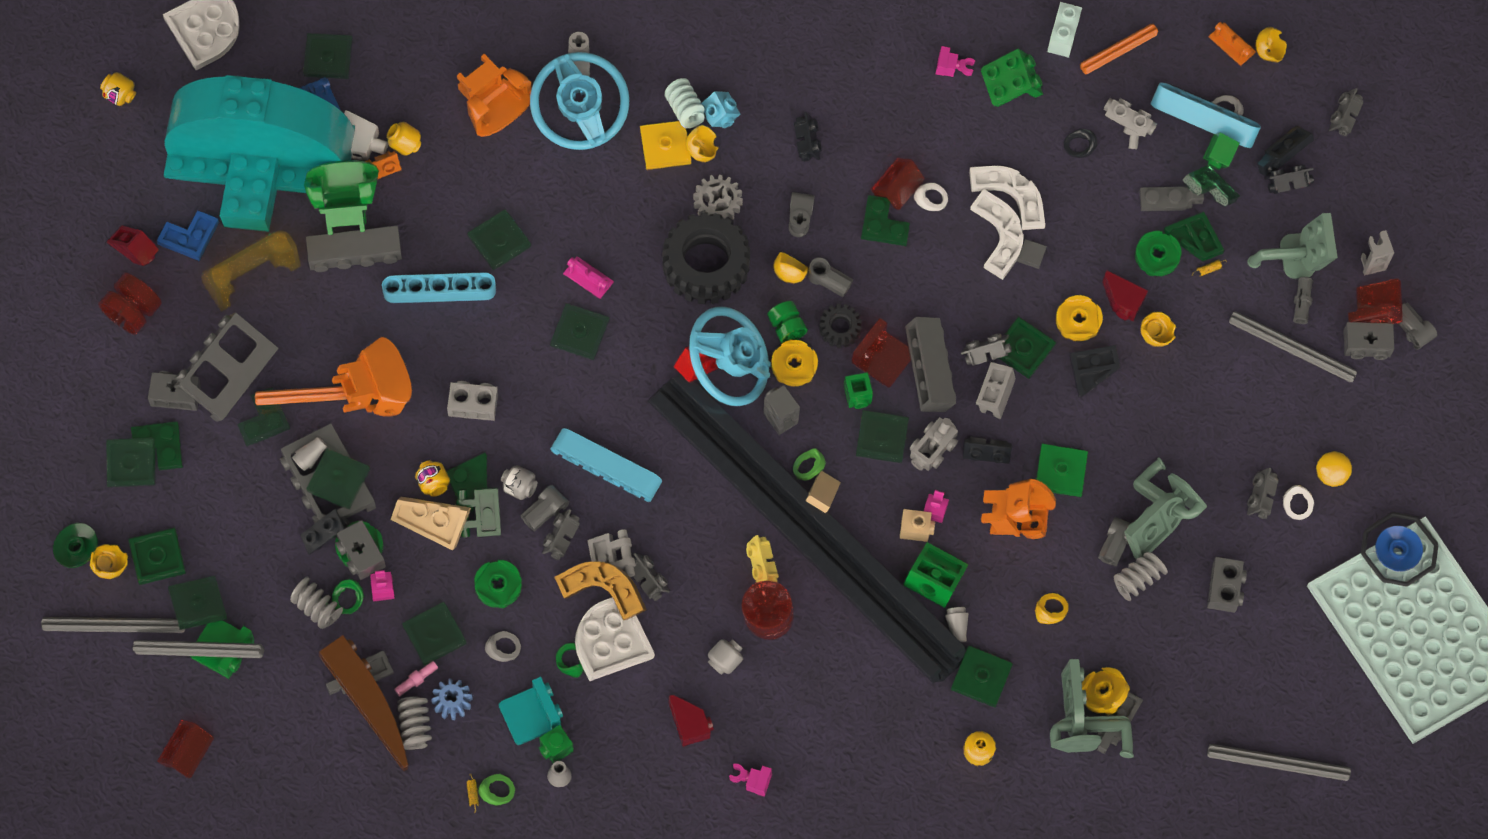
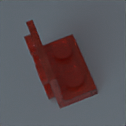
M1398 278L1357 287V311L1348 313L1349 322L1391 324L1403 322L1401 281Z
M879 318L853 352L852 364L864 372H868L870 376L890 388L911 361V355L908 346L886 332L887 322Z

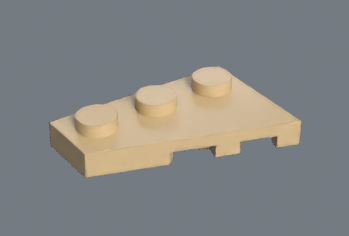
M400 497L397 500L390 520L454 550L471 508Z

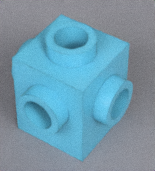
M714 91L701 103L705 109L706 120L712 127L727 128L740 115L736 107L737 104L731 98L729 92Z

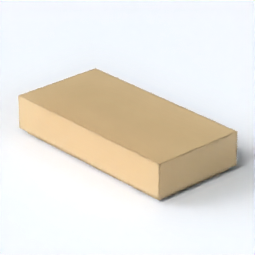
M821 471L817 475L806 501L826 513L841 482Z

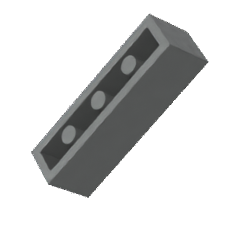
M398 226L366 229L365 232L357 230L333 233V235L324 234L306 237L310 270H315L316 272H325L328 268L335 267L348 269L351 265L359 264L368 267L376 262L392 264L402 259Z
M915 317L905 326L920 409L922 412H946L956 404V393L953 389L952 372L948 363L944 329L941 326L940 318Z

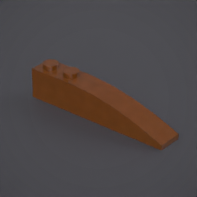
M342 635L319 651V657L400 768L406 771L408 769V762L403 742L390 707L370 673L372 668L364 657L360 659L356 654L358 649L350 638L346 640Z

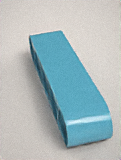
M1159 83L1151 101V105L1160 111L1213 134L1221 132L1240 142L1239 145L1247 148H1252L1261 128L1253 120L1167 83Z
M489 273L388 276L383 280L382 289L384 298L390 303L476 301L493 298L496 294V282L493 275ZM483 284L491 286L489 289L480 288ZM460 285L468 286L465 290L457 289ZM415 286L421 287V290L417 292L411 289ZM436 286L445 287L441 291L434 290ZM391 287L398 288L396 292L388 291Z
M562 428L550 448L554 454L562 455L563 459L577 466L579 464L582 465L583 469L598 477L599 475L603 476L604 480L618 487L621 485L624 487L623 490L639 498L642 496L647 502H651L662 483V479L656 474L565 428Z

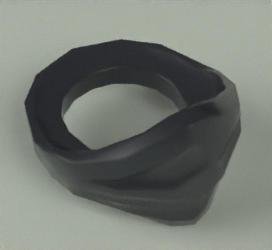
M1076 130L1065 138L1064 149L1072 157H1087L1096 149L1098 144L1097 137L1091 130ZM1075 138L1088 139L1089 147L1082 152H1074L1070 149L1069 143Z

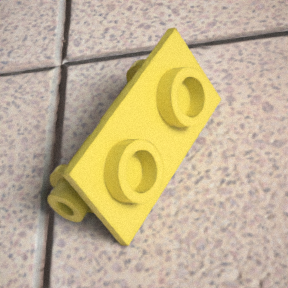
M756 535L747 543L746 548L747 556L751 559L753 567V578L756 580L758 587H761L766 581H768V584H775L778 582L777 578L779 577L775 562L766 561V559L773 558L770 542L767 541L766 537L759 538Z

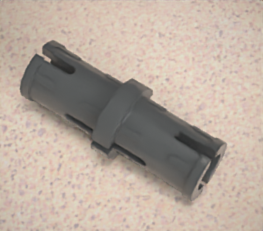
M1300 277L1298 279L1297 296L1294 297V304H1296L1293 318L1294 323H1308L1309 307L1313 301L1311 298L1313 280L1309 277Z

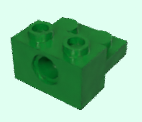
M927 542L903 585L945 608L968 564Z

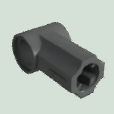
M824 258L813 259L807 274L811 283L822 285L841 297L846 295L854 280L831 267ZM814 269H821L824 273L817 274L814 272Z
M1408 302L1399 306L1392 313L1391 316L1406 332L1407 340L1414 344L1413 347L1419 350L1437 337L1435 327L1429 321H1423Z
M551 485L540 494L538 501L521 514V519L535 532L553 515L557 516L561 509L565 510L569 505V501L554 485Z
M1116 516L1114 517L1107 533L1108 537L1098 557L1102 562L1117 566L1126 544H1129L1124 531L1131 523Z

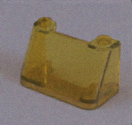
M269 232L203 270L201 274L203 285L221 312L231 306L229 298L235 292L231 281L268 260H270L274 268L285 266L291 272L301 266L297 246L287 232Z

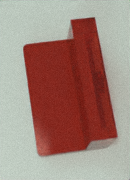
M897 158L871 190L875 196L887 197L893 207L900 210L923 183L925 178L912 159Z
M181 720L157 762L165 767L175 769L186 778H191L214 737L197 724Z

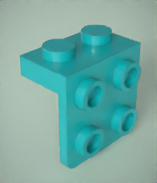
M541 677L532 680L533 688L499 703V709L517 745L538 738L559 724L561 726L560 718L563 717L562 711L558 703L553 704L550 698L553 696L551 687L548 682L544 684Z

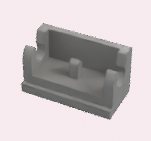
M1386 230L1379 233L1380 238L1377 245L1374 243L1372 236L1368 240L1371 252L1367 259L1365 253L1361 255L1364 276L1385 271L1392 259L1394 250Z
M990 363L976 401V405H979L982 413L986 414L988 410L993 413L994 417L1001 419L1016 379L1012 367Z

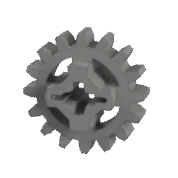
M710 175V181L708 182L702 179V186L697 185V193L693 194V200H695L694 209H698V215L701 216V212H708V216H714V213L721 214V219L725 220L726 217H729L733 220L734 212L739 213L740 205L743 203V198H740L742 197V190H737L738 183L730 184L731 178L728 177L726 180H722V175H719L718 179H714L713 175ZM728 191L731 193L733 200H731V197L728 196ZM703 198L708 202V207L704 204Z

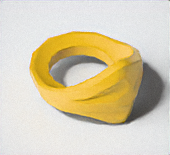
M1046 594L1036 604V619L1042 624L1058 623L1067 615L1069 610L1068 603L1059 594ZM1056 599L1063 605V610L1059 613H1050L1044 606L1047 600Z

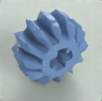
M450 678L448 679V685L440 682V689L433 690V694L436 697L431 699L432 704L436 705L434 708L435 712H442V718L444 719L447 718L449 713L452 720L456 719L455 713H459L460 716L464 717L465 712L463 709L470 710L471 704L469 701L473 700L472 694H468L469 687H462L461 680H458L454 685ZM449 696H451L452 698H455V697H456V701H455V702H453L452 700H449V701H448V697H449Z

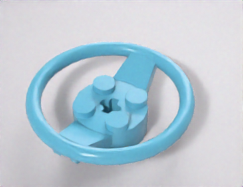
M586 52L568 53L553 59L539 72L531 89L530 109L537 127L550 141L568 149H591L606 143L621 129L629 110V92L619 70L606 59ZM574 61L590 62L602 67L613 77L620 93L619 113L613 125L605 133L599 114L602 103L600 86L595 79L582 75ZM553 70H556L560 84L556 95L559 110L570 121L577 122L587 139L585 141H574L559 136L548 127L541 115L539 108L540 90L545 79ZM580 93L581 96L584 94L586 97L583 98L582 102L574 101L576 98L575 94Z
M714 307L698 317L692 328L689 341L691 363L698 380L711 396L724 404L731 406L750 404L763 392L767 379L770 377L769 367H771V362L769 361L767 349L760 332L750 319L741 312L729 307ZM716 316L730 317L743 326L727 333L701 332L707 321ZM699 353L716 358L718 368L724 369L732 376L742 377L749 373L753 374L758 378L755 387L750 393L741 397H733L721 392L706 375Z

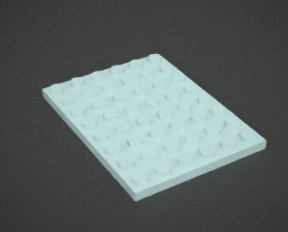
M1426 516L1420 519V521L1438 542L1436 567L1410 586L1405 587L1382 582L1362 557L1361 553L1309 582L1307 585L1412 744L1488 700V607ZM1416 522L1407 527L1419 536L1423 545L1422 558L1414 568L1401 572L1391 570L1385 567L1378 559L1375 545L1366 550L1368 557L1385 578L1407 582L1431 566L1434 545ZM1395 548L1394 553L1400 555L1401 550Z

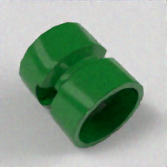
M793 301L780 303L767 313L772 326L777 328L775 332L781 343L789 340H798L808 332L803 319L798 317L799 311Z

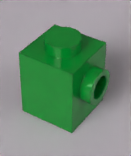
M1221 132L1214 134L1202 159L1208 161V165L1214 169L1227 168L1240 142Z
M868 372L845 376L844 390L848 408L855 407L856 409H861L871 404L873 392Z
M560 724L539 738L540 747L538 748L545 759L549 758L552 763L560 761L574 751L572 741Z

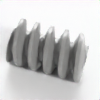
M1145 552L1143 557L1136 559V563H1130L1128 568L1122 569L1121 574H1115L1114 582L1120 594L1126 600L1131 601L1129 593L1138 596L1137 587L1145 591L1144 582L1151 586L1153 585L1152 576L1156 580H1160L1159 571L1164 575L1168 571L1156 555L1151 552Z
M307 576L295 587L290 600L293 604H297L300 610H304L306 616H311V620L314 623L318 622V627L324 629L340 617L343 608L335 610L337 606L336 601L328 604L331 598L329 595L321 598L324 590L319 589L315 592L317 584L314 582L308 586L310 578Z
M407 697L398 700L399 721L402 722L400 730L403 731L401 739L404 740L403 746L405 750L426 748L428 746L426 742L432 739L431 735L424 734L431 730L430 726L423 725V723L430 721L429 717L422 716V714L429 711L427 707H421V705L428 702L426 698Z

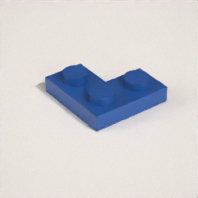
M197 211L188 230L166 222L157 239V244L200 261L219 224V220Z

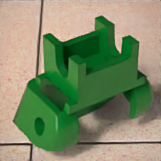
M359 160L337 161L315 166L307 172L304 183L305 191L314 209L319 208L320 214H325L328 235H333V227L359 225L360 232H365L367 204H372L379 173L376 165Z

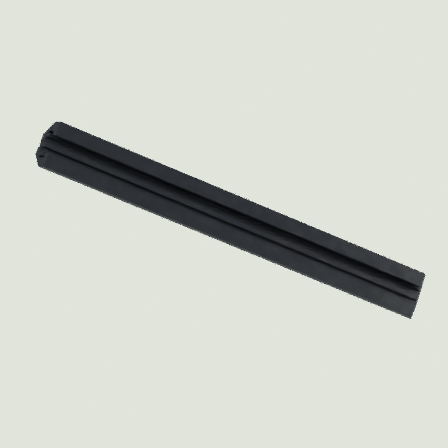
M678 373L650 397L648 402L932 683L943 682L961 665L966 652L964 645L828 512L824 513L808 503L806 499L809 493L695 381L688 382Z

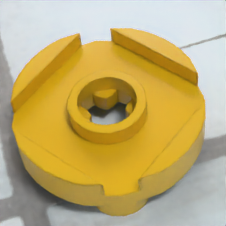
M1082 295L1067 298L1059 306L1056 314V324L1062 336L1073 341H1086L1095 337L1101 328L1103 320L1102 311L1098 304L1096 306L1091 301L1092 299ZM1077 314H1081V317L1085 318L1082 323H1078L1073 318H1076Z
M789 340L782 343L774 351L771 368L780 383L788 386H801L813 379L818 367V358L816 352L808 347L807 343L800 340ZM793 358L801 363L797 368H793L788 364L792 362Z
M1105 667L1102 668L1103 671L1097 673L1093 671L1088 674L1082 682V690L1086 691L1087 701L1085 705L1089 710L1095 713L1111 715L1124 703L1130 687L1120 671ZM1108 687L1109 690L1101 694L1100 690Z

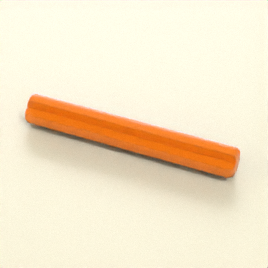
M1149 24L1086 59L1080 64L1082 72L1089 74L1157 36L1158 29L1154 24Z
M342 386L257 391L255 393L256 405L347 399Z

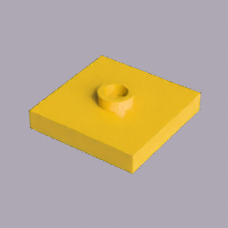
M680 121L640 126L646 170L691 164V156L686 148L687 131L686 128L681 126Z

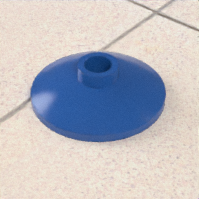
M1389 527L1381 532L1377 538L1375 545L1377 557L1385 567L1391 570L1408 571L1414 568L1422 558V542L1419 536L1407 527ZM1395 548L1401 550L1400 555L1394 553Z

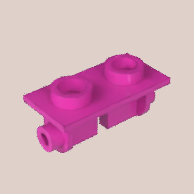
M571 257L567 263L569 267L563 273L599 299L602 298L614 283L613 280L579 257L575 259Z

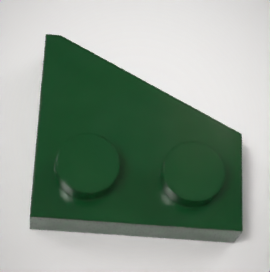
M1204 212L1164 228L1165 234L1175 237L1183 248L1202 262L1224 252Z
M486 453L446 471L450 478V485L457 498L459 489H467L468 498H475L474 489L487 488ZM474 506V507H469V508H471V509H470V512L473 511V510H475V506Z

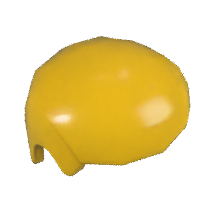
M1266 27L1258 34L1255 46L1257 54L1263 60L1278 63L1283 59L1287 44L1286 41L1280 39L1279 34H1282L1280 30Z
M704 125L698 126L686 138V148L690 156L700 162L711 161L715 158L716 151L718 150V147L714 146L716 134L709 127Z
M783 252L778 254L773 264L778 278L787 283L801 282L808 270L806 265Z
M1152 312L1141 323V335L1146 343L1162 347L1175 339L1174 331L1176 325L1168 315L1162 312Z
M1337 451L1325 453L1317 463V476L1323 484L1331 487L1345 484L1352 473L1350 459Z
M109 544L98 546L92 552L90 559L92 571L98 577L109 580L120 576L128 563L127 553H123L118 545Z

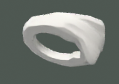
M927 183L917 188L914 200L926 210L940 211L945 208L948 196L944 188L938 184ZM926 190H937L942 195V203L934 204L925 197Z
M1295 485L1285 492L1283 507L1288 516L1292 519L1303 520L1312 513L1314 499L1306 488ZM1297 493L1303 494L1308 502L1307 511L1301 515L1293 513L1290 508L1292 495Z

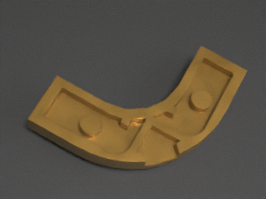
M585 562L555 576L564 598H569L592 586L604 588L613 597L623 620H628L647 610L633 580L626 572L613 564Z

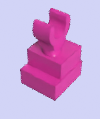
M942 46L935 74L953 77L955 69H958L964 75L971 76L973 69H968L966 65L973 66L975 60L972 58L957 60L958 54L950 53V48Z
M935 490L934 495H928L923 512H931V520L942 523L949 499L943 498L944 492Z
M381 570L375 571V574H370L373 601L395 599L391 572Z
M733 764V769L739 770L740 775H729L730 781L736 783L747 781V791L765 797L772 777V769L762 766L761 771L751 768V771L748 772L740 764Z

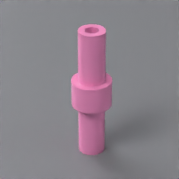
M432 661L421 670H415L394 691L400 697L412 687H418L424 682L423 679L438 669V666Z

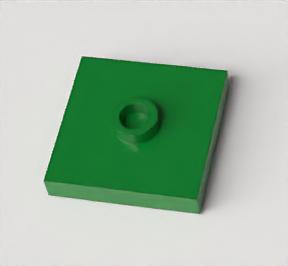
M1042 444L1036 480L1044 483L1053 493L1081 497L1088 451Z

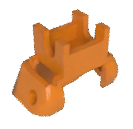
M485 54L481 56L484 64L466 78L461 73L457 75V79L460 81L458 90L468 99L469 117L476 134L481 137L497 133L516 120L530 105L532 89L531 81L524 74L511 68L507 70L503 66L499 69ZM503 74L508 79V81L504 78L501 80V75Z
M384 337L379 338L363 349L356 362L339 365L337 369L338 375L332 378L333 384L341 383L349 403L342 408L344 413L366 408L367 412L373 411L374 414L379 416H395L401 413L412 394L411 381L405 363L395 345ZM372 398L379 400L377 404H370Z
M1035 479L1011 483L1006 490H984L983 502L993 504L992 513L982 514L981 522L991 523L990 534L1020 537L1021 533L1026 538L1039 539L1046 535L1048 511L1056 507V498L1044 483ZM1017 522L1022 523L1021 530H1018ZM1033 522L1039 523L1036 528H1031Z

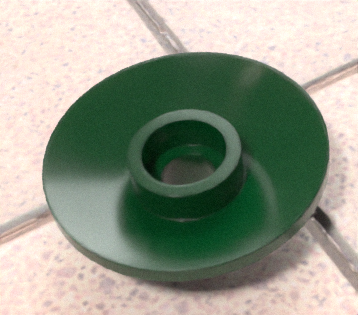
M75 523L65 527L54 541L53 554L56 561L67 568H77L86 564L91 559L92 552L98 546L97 534L90 526L83 523Z

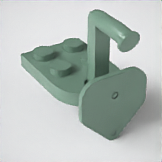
M1322 213L1307 224L1299 234L1284 236L1280 242V248L1259 250L1248 258V265L1252 268H1258L1263 260L1282 259L1284 272L1288 277L1292 279L1311 277L1315 271L1321 270L1338 258L1331 213Z
M1160 457L1139 475L1133 483L1134 489L1153 502L1124 531L1135 559L1143 557L1145 552L1155 550L1177 528L1182 519H1193L1207 508L1205 502L1192 487L1173 473L1168 476L1173 493H1166L1149 481L1160 470L1166 469Z
M1070 659L1061 673L1065 718L1054 724L1050 730L1051 747L1068 753L1093 751L1098 748L1102 739L1098 735H1087V732L1121 731L1122 751L1120 755L1125 758H1133L1131 722L1127 717H1084V705L1087 701L1086 691L1082 690L1081 681H1084V668L1080 667L1079 659ZM1060 732H1068L1070 737L1061 740Z

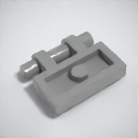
M619 530L617 532L619 539L615 541L613 540V535L609 533L588 540L592 562L610 563L622 570L625 569L629 577L635 576L634 567L636 563L631 555L630 547L632 543L631 538H628L627 530ZM621 549L622 560L617 561L616 550Z

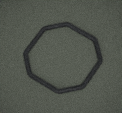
M1391 512L1365 529L1361 555L1382 582L1405 587L1410 586L1436 567L1438 542L1418 517ZM1392 517L1414 520L1434 545L1431 566L1407 582L1385 578L1366 554L1368 533Z

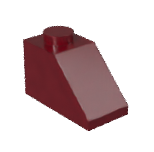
M121 226L107 241L109 245L134 264L141 266L152 262L155 254L159 251L142 230Z
M1106 271L1102 283L1112 310L1116 312L1119 318L1134 321L1146 299L1148 290Z
M675 695L668 696V703L682 746L710 739L711 731L714 730L710 716L706 717L703 709Z

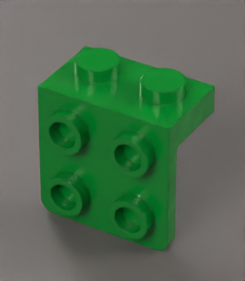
M1018 48L982 67L981 73L994 106L999 107L1024 93H1028L1034 98L1043 95L1041 89L1043 85L1042 80L1035 72L1034 67L1036 63L1030 54L1028 55Z
M213 617L196 642L254 644L252 630L244 626L239 630L223 620ZM190 656L193 660L228 679L233 672L235 673L242 662V658Z

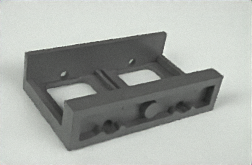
M237 313L229 316L226 314L219 321L218 326L220 328L215 334L212 332L203 342L206 346L201 352L197 350L189 360L191 365L187 370L183 368L175 378L177 382L173 386L176 389L180 387L211 413L210 417L216 422L226 417L278 350L277 346ZM232 325H236L256 342V347L243 363L238 362L219 346L220 339ZM203 361H208L228 378L227 384L215 399L208 397L190 380Z
M332 424L281 448L283 457L280 458V461L285 471L290 469L293 477L290 479L295 489H301L304 494L301 499L306 509L311 508L315 514L312 516L314 524L326 515H323L313 499V494L337 481L343 483L351 498V503L337 510L340 518H348L364 509L367 512L376 509L373 497ZM319 436L328 446L324 451L330 463L306 476H302L292 461L291 456L296 450Z

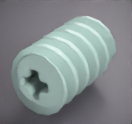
M680 78L673 81L666 88L665 97L680 121L681 126L684 128H694L700 125L705 118L703 114L705 109L700 99L697 98V94L694 92L689 80Z

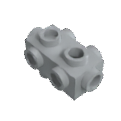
M1109 98L1103 109L1107 111L1105 116L1125 127L1123 132L1130 135L1128 148L1137 149L1139 136L1145 138L1147 134L1152 135L1157 123L1150 119L1151 114L1142 109L1138 112L1130 108L1132 104L1121 98L1119 101Z
M939 417L935 423L930 422L924 430L925 435L921 440L917 438L909 449L911 450V463L917 469H926L927 471L932 467L937 469L944 459L942 457L943 453L946 450L951 452L958 443L956 439L958 430H956V426L948 418L942 419ZM923 453H929L931 457L927 458Z

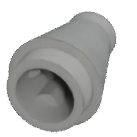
M317 436L313 441L296 450V454L292 458L301 469L306 471L308 468L313 467L319 456L328 446Z
M965 607L947 609L945 618L950 632L960 642H966L969 613H966Z
M556 761L549 769L547 777L553 786L564 787L570 782L572 774L564 762Z

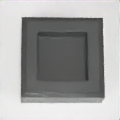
M1025 239L1017 262L1039 269L1047 246Z

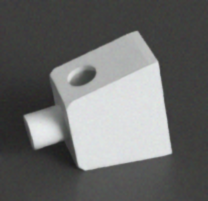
M345 110L344 114L351 124L355 125L351 148L352 158L367 161L372 151L385 154L388 142L377 139L379 135L378 126ZM353 154H359V155H361L362 157H357V156H354Z

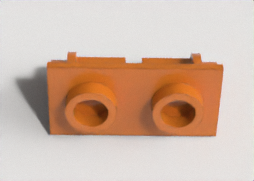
M1219 22L1215 26L1216 30L1209 35V38L1240 66L1256 53L1226 23Z
M387 151L385 154L374 157V162H371L370 159L365 161L378 167V179L402 170L398 155L394 151L391 153Z

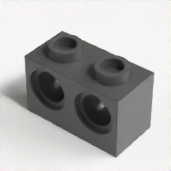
M782 386L779 389L777 387L771 389L764 399L763 414L778 435L798 424L800 406L787 388Z
M1215 557L1212 564L1207 608L1235 613L1238 606H1242L1244 592H1240L1241 584H1245L1247 570H1243L1244 561ZM1224 571H1231L1234 574V578L1226 577ZM1221 593H1228L1232 599H1223Z

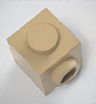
M903 509L900 539L928 542L929 535H934L935 521H931L932 513Z

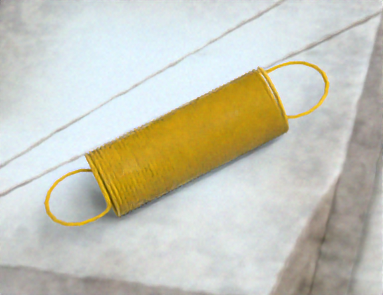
M1220 260L1197 268V271H1200L1201 276L1221 269L1222 264Z
M468 780L469 805H479L476 780Z

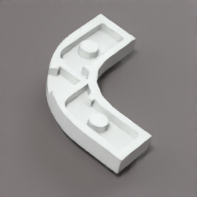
M970 167L969 174L972 192L982 191L983 189L986 191H1003L1011 195L1017 202L1022 230L1045 228L1042 198L1032 181L1019 174V171L1009 167Z
M983 189L971 205L970 210L992 223L999 233L998 246L984 264V268L1003 280L1020 255L1023 245L1022 228L1015 211L1004 201Z

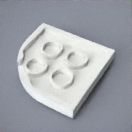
M190 0L163 14L166 23L195 70L225 55L235 43L239 33V16L233 0Z
M613 597L591 607L583 616L577 628L575 637L576 651L589 681L651 660L655 656L637 616L623 620Z

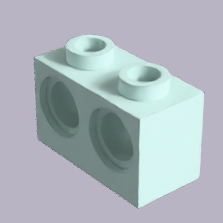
M1060 2L1047 52L1069 57L1082 7Z

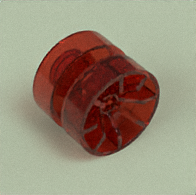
M123 273L114 284L117 293L108 291L98 305L102 312L118 326L125 320L122 328L128 333L136 335L146 324L143 314L151 317L162 305V302L156 293L143 281L129 273Z
M760 581L752 585L745 592L742 599V611L746 626L751 633L759 638L772 640L783 636L789 631L794 620V610L791 596L784 586L774 581Z

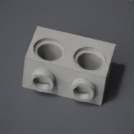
M466 381L451 382L447 407L448 416L495 421L498 388L488 383L473 385ZM458 396L467 397V399L463 402H459L456 400ZM482 398H488L491 400L487 404H482L479 402Z

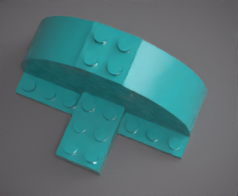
M226 75V77L197 80L183 86L174 95L165 137V149L168 155L164 177L225 185L220 218L224 227L269 232L277 190L306 193L304 183L306 174L310 169L324 163L351 161L355 125H352L347 116L328 101L310 92L274 82L270 79Z

